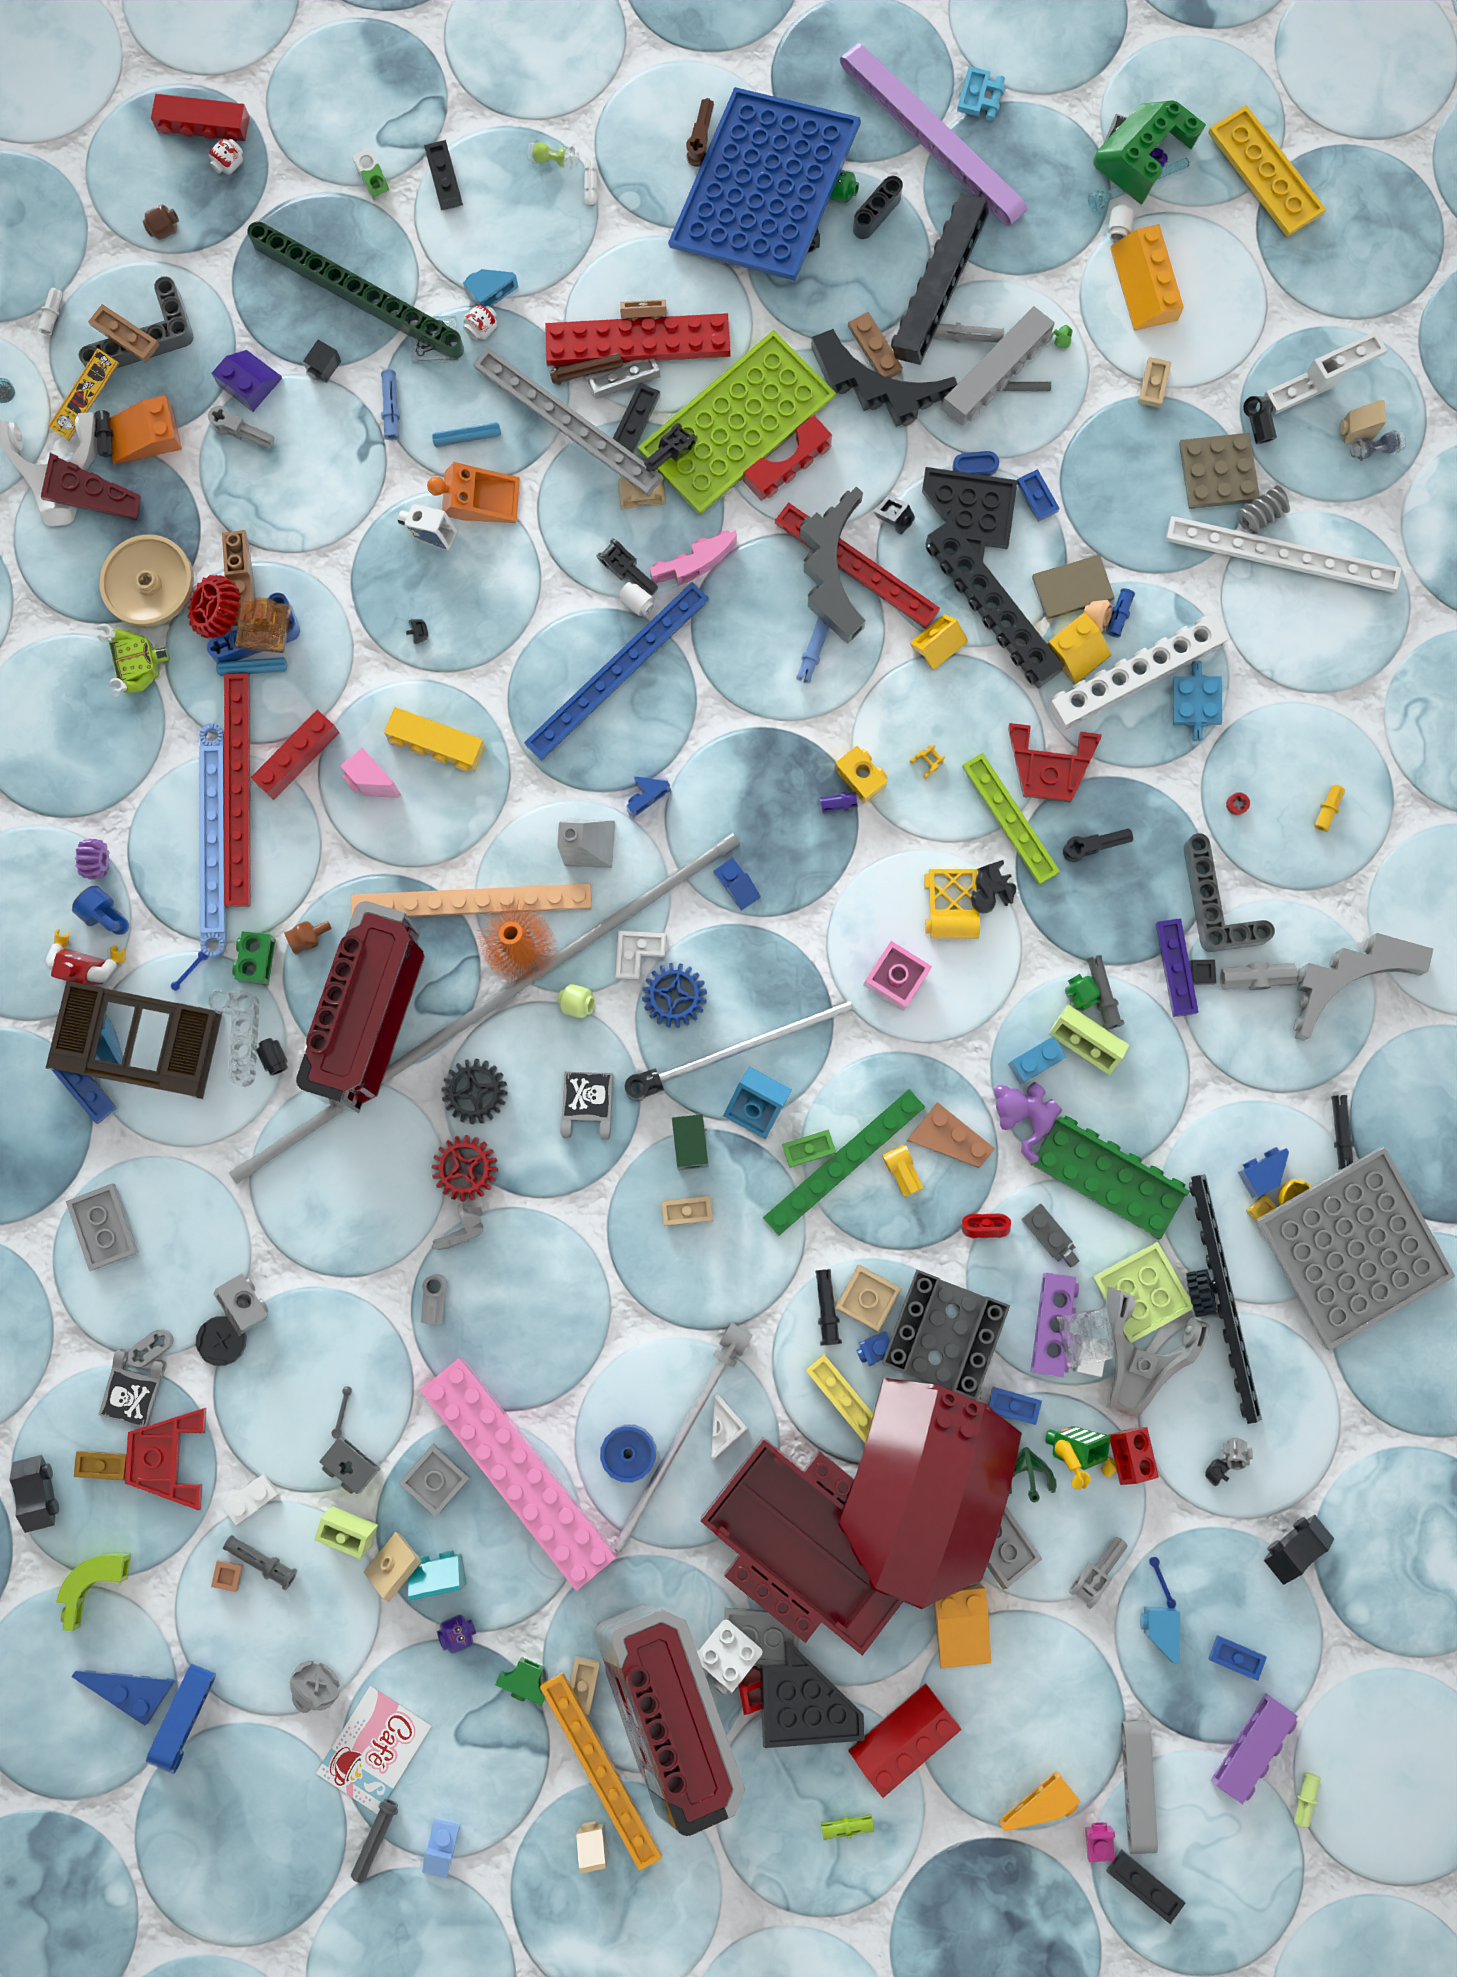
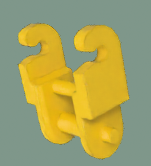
M929 745L927 751L923 749L915 758L910 760V763L913 764L919 758H924L931 765L928 773L923 775L924 779L928 778L938 769L939 763H944L945 756L941 757L934 750L935 745L932 747ZM929 753L937 759L935 763L927 757Z

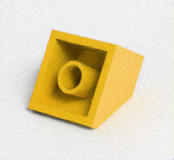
M1085 612L1048 642V646L1064 665L1062 671L1074 684L1080 682L1111 656L1101 630Z

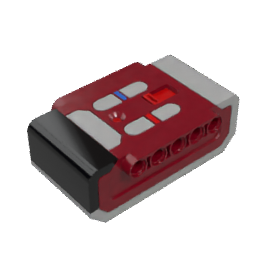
M640 1605L600 1622L595 1628V1638L640 1774L645 1780L657 1816L684 1836H691L735 1816L745 1792V1787L686 1620L662 1609Z

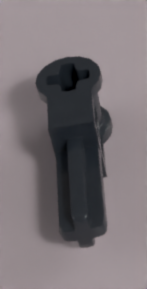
M680 423L675 424L661 438L658 446L659 449L645 460L646 470L649 472L656 471L670 458L675 461L679 460L684 454L691 451L698 437L685 431Z
M612 538L610 545L602 553L596 555L597 559L620 580L626 576L651 596L657 591L658 586L635 566L637 559L616 539Z
M1128 828L1100 836L1098 834L1084 838L1074 836L1063 847V856L1069 862H1077L1082 857L1096 854L1100 850L1132 842L1133 833ZM1074 845L1075 849L1079 848L1080 850L1076 853L1075 850L1071 851L1070 848Z

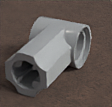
M434 1274L423 1281L421 1323L443 1324L445 1294L448 1282L442 1275ZM432 1279L438 1280L441 1284V1289L438 1293L431 1291L429 1287Z

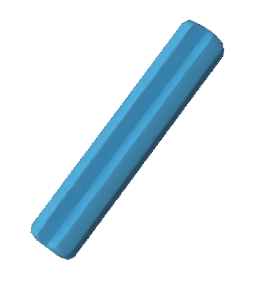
M495 422L436 432L432 434L434 446L439 447L498 437L501 435L499 423Z
M284 657L218 662L216 670L219 676H224V674L281 672L287 670V661Z

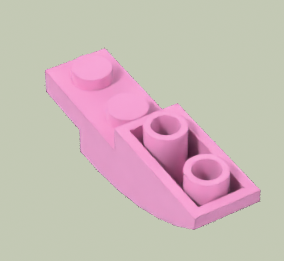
M723 531L710 539L701 538L691 545L690 555L681 554L675 560L655 563L650 568L652 581L657 584L676 578L679 586L702 576L731 552L737 544L736 531Z

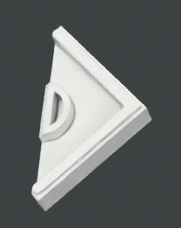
M718 1393L715 1395L711 1453L713 1460L748 1429Z

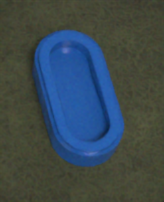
M991 451L961 453L955 457L952 469L958 472L991 476L998 470L999 458Z

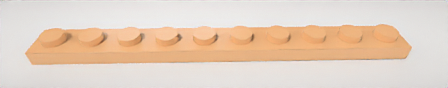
M591 884L351 895V918L355 907L364 901L405 912L408 917L492 914L495 912L503 913V911L507 913V909L508 913L509 910L511 913L512 909L514 913V908L516 912L517 904L518 912L519 910L523 912L526 910L527 912L528 909H533L531 912L537 910L592 909Z

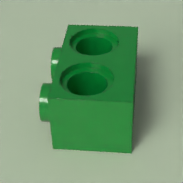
M242 931L241 938H238L236 942L238 958L237 961H234L232 974L235 976L234 979L240 983L269 986L276 941L272 935ZM255 941H259V949L255 952H250V945ZM250 965H255V973L247 976V968Z

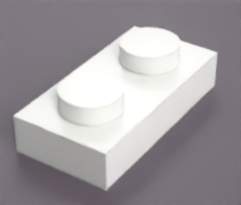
M262 1474L225 1502L222 1507L237 1526L279 1495L266 1474Z

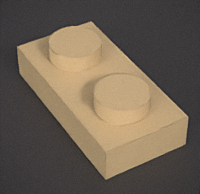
M1152 357L1148 358L1138 399L1139 404L1161 408L1171 366L1170 361Z
M710 1196L661 1201L664 1226L713 1221Z
M576 1656L570 1685L586 1715H589L600 1661Z

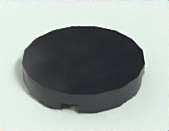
M216 1316L209 1319L199 1328L196 1335V1348L205 1362L214 1366H226L242 1356L246 1348L247 1336L246 1333L239 1336L227 1316Z

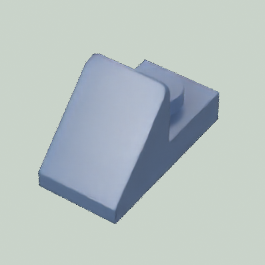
M439 1819L434 1820L428 1848L424 1854L422 1873L448 1878L460 1824Z

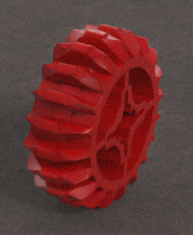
M209 575L207 578L203 577L201 583H197V589L193 590L190 605L187 607L190 610L187 617L190 619L189 625L192 626V631L207 639H213L217 636L224 637L227 631L231 632V626L236 624L235 619L236 616H239L238 609L241 607L239 605L241 596L238 595L239 589L236 587V583L221 575Z
M465 1135L464 1142L461 1143L460 1137L456 1136L455 1145L450 1140H447L446 1145L449 1147L447 1150L441 1146L438 1148L443 1155L442 1157L434 1155L433 1158L440 1161L439 1165H432V1169L439 1170V1173L433 1174L432 1177L433 1179L441 1178L436 1187L442 1188L446 1186L442 1192L444 1195H448L452 1191L451 1199L456 1200L458 1194H460V1201L465 1202L466 1196L469 1194L470 1200L474 1201L476 1198L475 1192L480 1197H483L484 1192L481 1188L492 1189L487 1184V1181L496 1182L497 1179L490 1176L491 1172H498V1168L491 1167V1164L498 1162L497 1158L489 1159V1156L494 1151L493 1149L484 1151L488 1145L486 1142H482L478 1146V1137H474L472 1143H470V1137ZM473 1149L479 1155L470 1159H464L459 1150ZM453 1156L455 1167L447 1175L446 1165L449 1158ZM460 1161L466 1165L470 1163V1167H468L469 1175L464 1172L460 1174V1170H462ZM484 1161V1173L478 1182L475 1170ZM460 1178H466L472 1187L465 1189L456 1188L451 1182Z

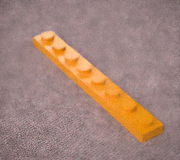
M564 1672L541 1684L540 1689L638 1870L641 1871L661 1860L662 1853Z

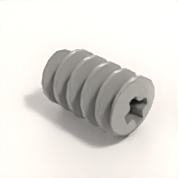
M1276 485L1274 489H1270L1266 494H1262L1259 499H1255L1251 504H1247L1243 509H1239L1236 513L1238 522L1245 530L1251 529L1254 533H1258L1260 530L1259 526L1265 528L1267 527V521L1273 523L1275 522V517L1281 518L1283 515L1282 511L1284 513L1290 512L1289 500L1285 491Z

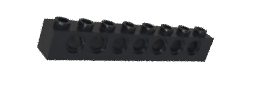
M951 520L927 535L925 547L929 555L937 558L943 573L950 575L954 580L953 583L957 591L964 593L968 598V604L975 612L978 611L982 616V622L989 630L992 629L996 634V640L1002 648L1006 647L1010 652L1013 663L1024 670L1027 681L1039 689L1060 674L1064 667L1062 662ZM951 548L955 553L947 554L944 549ZM965 566L969 569V572H961L958 567ZM979 584L983 587V590L977 591L972 585ZM993 602L998 608L990 609L986 603ZM1007 620L1012 626L1004 627L1001 621ZM1015 639H1023L1026 642V645H1018L1015 642ZM1037 657L1040 663L1033 664L1029 658Z

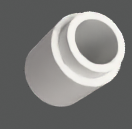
M1118 205L1111 211L1108 233L1112 241L1118 242L1131 233L1134 211L1128 205Z
M628 582L618 595L622 599L621 602L638 616L647 615L654 607L652 603L654 598L637 584Z

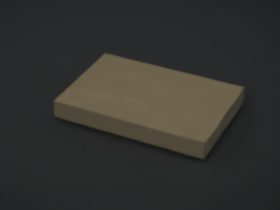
M1100 555L1035 573L1032 576L1046 619L1085 609L1093 601H1112L1115 598Z

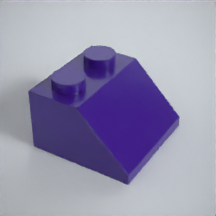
M248 350L226 356L211 373L219 387L252 412L255 411L282 379L280 374Z

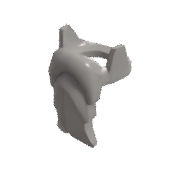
M465 1203L458 1204V1213L464 1228L433 1240L432 1249H448L480 1236L484 1229L479 1217L483 1214L481 1207L469 1206Z

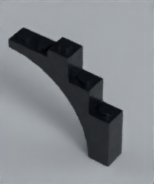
M834 329L812 337L811 349L826 383L836 394H844L851 388H854L863 411L869 409L876 410L885 403L895 427L912 424L917 419L919 409L924 410L931 407L935 402H943L944 398L958 384L955 377L922 383L899 381L885 377L867 368L855 359L842 345Z

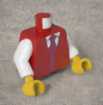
M56 929L54 944H52L46 957V965L52 970L51 976L54 978L86 985H99L108 979L117 967V964L125 962V948L118 952L117 945H113L110 948L111 959H100L64 949L63 947L69 944L70 932L68 931L67 935L61 936L59 935L60 929Z

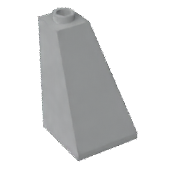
M573 818L560 821L557 847L564 865L612 868L615 821Z

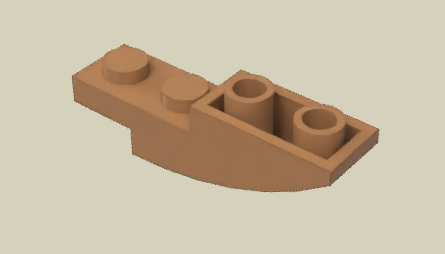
M245 530L223 532L224 575L227 579L236 583V587L239 589L238 595L241 596L239 601L241 607L238 609L239 616H236V624H232V626L255 623L254 606H256L247 534Z

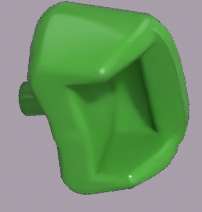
M1068 325L1062 326L1059 330L1055 329L1053 331L1056 335L1054 344L1064 349L1069 348L1073 330Z

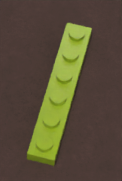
M981 753L963 764L962 768L1037 884L1041 885L1058 875L1060 870L985 755Z

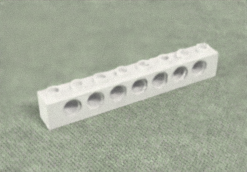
M1217 614L1210 618L1206 615L1198 619L1193 627L1188 629L1185 626L1176 631L1174 637L1170 639L1164 637L1154 644L1155 647L1149 650L1143 648L1134 654V658L1128 661L1124 658L1115 663L1113 669L1109 671L1103 669L1093 675L1094 679L1088 682L1082 680L1072 687L1073 690L1067 693L1061 691L1054 695L1048 708L1060 729L1064 731L1186 667L1193 661H1197L1225 646L1230 640V636ZM1194 635H1200L1204 642H1198ZM1174 646H1180L1184 653L1176 652ZM1158 656L1162 658L1163 664L1156 663L1153 657ZM1133 667L1140 668L1143 674H1136L1133 671ZM1112 678H1119L1123 685H1115ZM1092 689H1099L1102 692V696H1095L1092 693ZM1071 700H1079L1082 707L1073 706Z

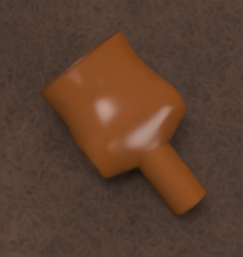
M328 920L315 927L310 922L304 921L293 929L284 932L293 953L296 955L303 950L317 947L319 944L318 936L331 930L332 927Z

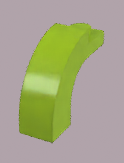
M114 1552L102 1554L81 1563L70 1572L64 1580L56 1603L66 1604V1607L61 1612L62 1630L74 1631L81 1627L85 1596L94 1583L98 1581L120 1583L128 1579L130 1553Z

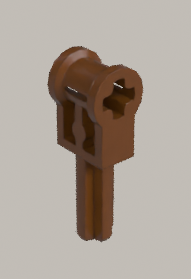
M710 98L701 100L697 122L694 123L692 136L686 142V149L688 151L687 161L695 167L701 166L706 155L708 129L714 108V101L710 100Z

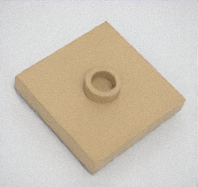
M857 1265L835 1309L879 1333L902 1288Z
M395 1532L365 1569L364 1574L380 1596L390 1602L421 1563V1559L404 1537Z

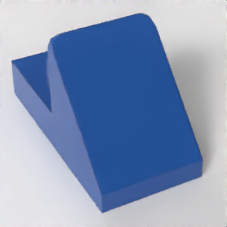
M634 777V781L642 791V794L637 793L628 800L629 804L626 805L627 812L632 818H635L671 791L669 782Z
M731 858L713 871L741 911L761 897L749 875L742 871L734 858Z

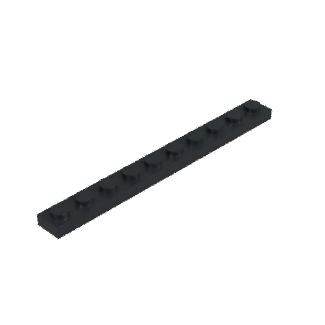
M1206 1174L1192 1176V1182H1189V1189L1192 1197H1195L1197 1202L1195 1215L1202 1224L1203 1230L1200 1231V1237L1203 1245L1207 1246L1208 1255H1206V1263L1208 1269H1212L1214 1276L1211 1284L1214 1294H1218L1220 1304H1217L1218 1315L1220 1319L1224 1320L1225 1324L1223 1337L1225 1343H1229L1230 1346L1229 1363L1231 1368H1235L1237 1378H1234L1235 1389L1237 1393L1241 1394L1242 1403H1240L1241 1415L1243 1418H1246L1247 1424L1257 1423L1262 1420Z

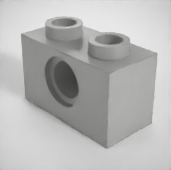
M243 1274L219 1286L213 1294L239 1336L264 1322L268 1316L266 1313L268 1312L267 1305L262 1299L258 1300L254 1293L255 1287L249 1278L245 1279ZM240 1298L246 1299L249 1307L245 1309L238 1307L236 1300Z

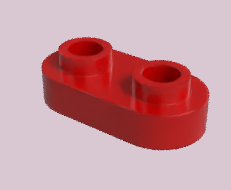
M999 1213L970 1214L962 1219L961 1230L965 1236L970 1238H1001L1009 1235L1011 1232V1219Z

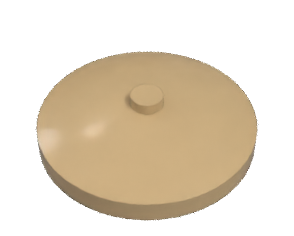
M150 534L132 537L115 547L106 558L99 578L100 593L106 607L118 619L136 627L158 626L173 619L186 606L194 586L193 568L184 551L173 541L162 536Z

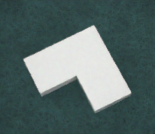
M618 931L615 978L640 981L641 957L665 958L667 934Z

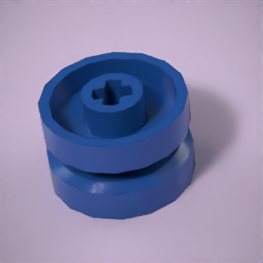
M622 1425L615 1428L604 1439L600 1448L602 1466L611 1478L620 1482L632 1483L644 1478L651 1471L656 1460V1444L653 1437L646 1429L637 1425ZM630 1449L633 1452V1456H630L629 1459L624 1457V1450Z

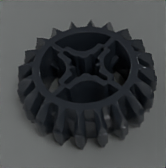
M467 1059L465 1060V1068L459 1063L456 1064L459 1070L457 1073L451 1069L449 1070V1074L453 1076L452 1080L444 1078L443 1081L450 1085L449 1087H442V1092L449 1093V1095L442 1097V1101H451L446 1106V1110L450 1111L455 1108L452 1116L457 1118L462 1114L460 1117L462 1123H465L469 1117L470 1124L474 1125L476 1117H478L479 1122L484 1124V1115L493 1120V1115L490 1112L494 1110L500 1114L501 1110L496 1107L497 1104H506L504 1100L500 1099V1096H508V1092L500 1090V1088L506 1087L507 1082H498L504 1075L501 1072L494 1075L498 1069L495 1065L488 1070V1061L485 1060L480 1067L479 1059L474 1060V1066H471V1062ZM474 1073H483L489 1076L493 1083L479 1084ZM467 1075L466 1087L456 1092L458 1083ZM473 1084L476 1088H481V1090L477 1092L476 1099L472 1094L468 1095L469 1092L473 1091ZM494 1091L491 1102L485 1108H482L483 1097ZM470 1099L475 1107V1111L461 1108L457 1100Z

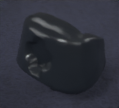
M410 619L408 623L411 630H407L406 635L413 634L414 644L427 640L428 630L426 623L422 619Z
M1217 1458L1206 1469L1205 1477L1213 1486H1218L1221 1479L1226 1482L1229 1480L1225 1473L1230 1468L1226 1462Z

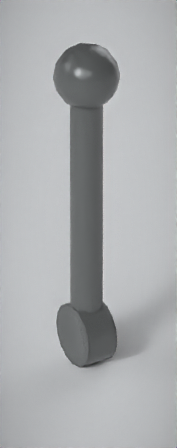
M349 1386L344 1387L342 1390L344 1396L336 1428L331 1432L333 1438H339L342 1435L341 1424L348 1396L352 1393V1389Z

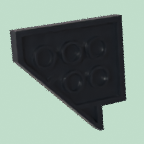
M931 467L925 468L922 486L923 495L945 523L951 520L982 561L985 546L1008 549L1018 480Z
M784 1642L785 1664L760 1666L764 1748L865 1741L864 1714L790 1642Z

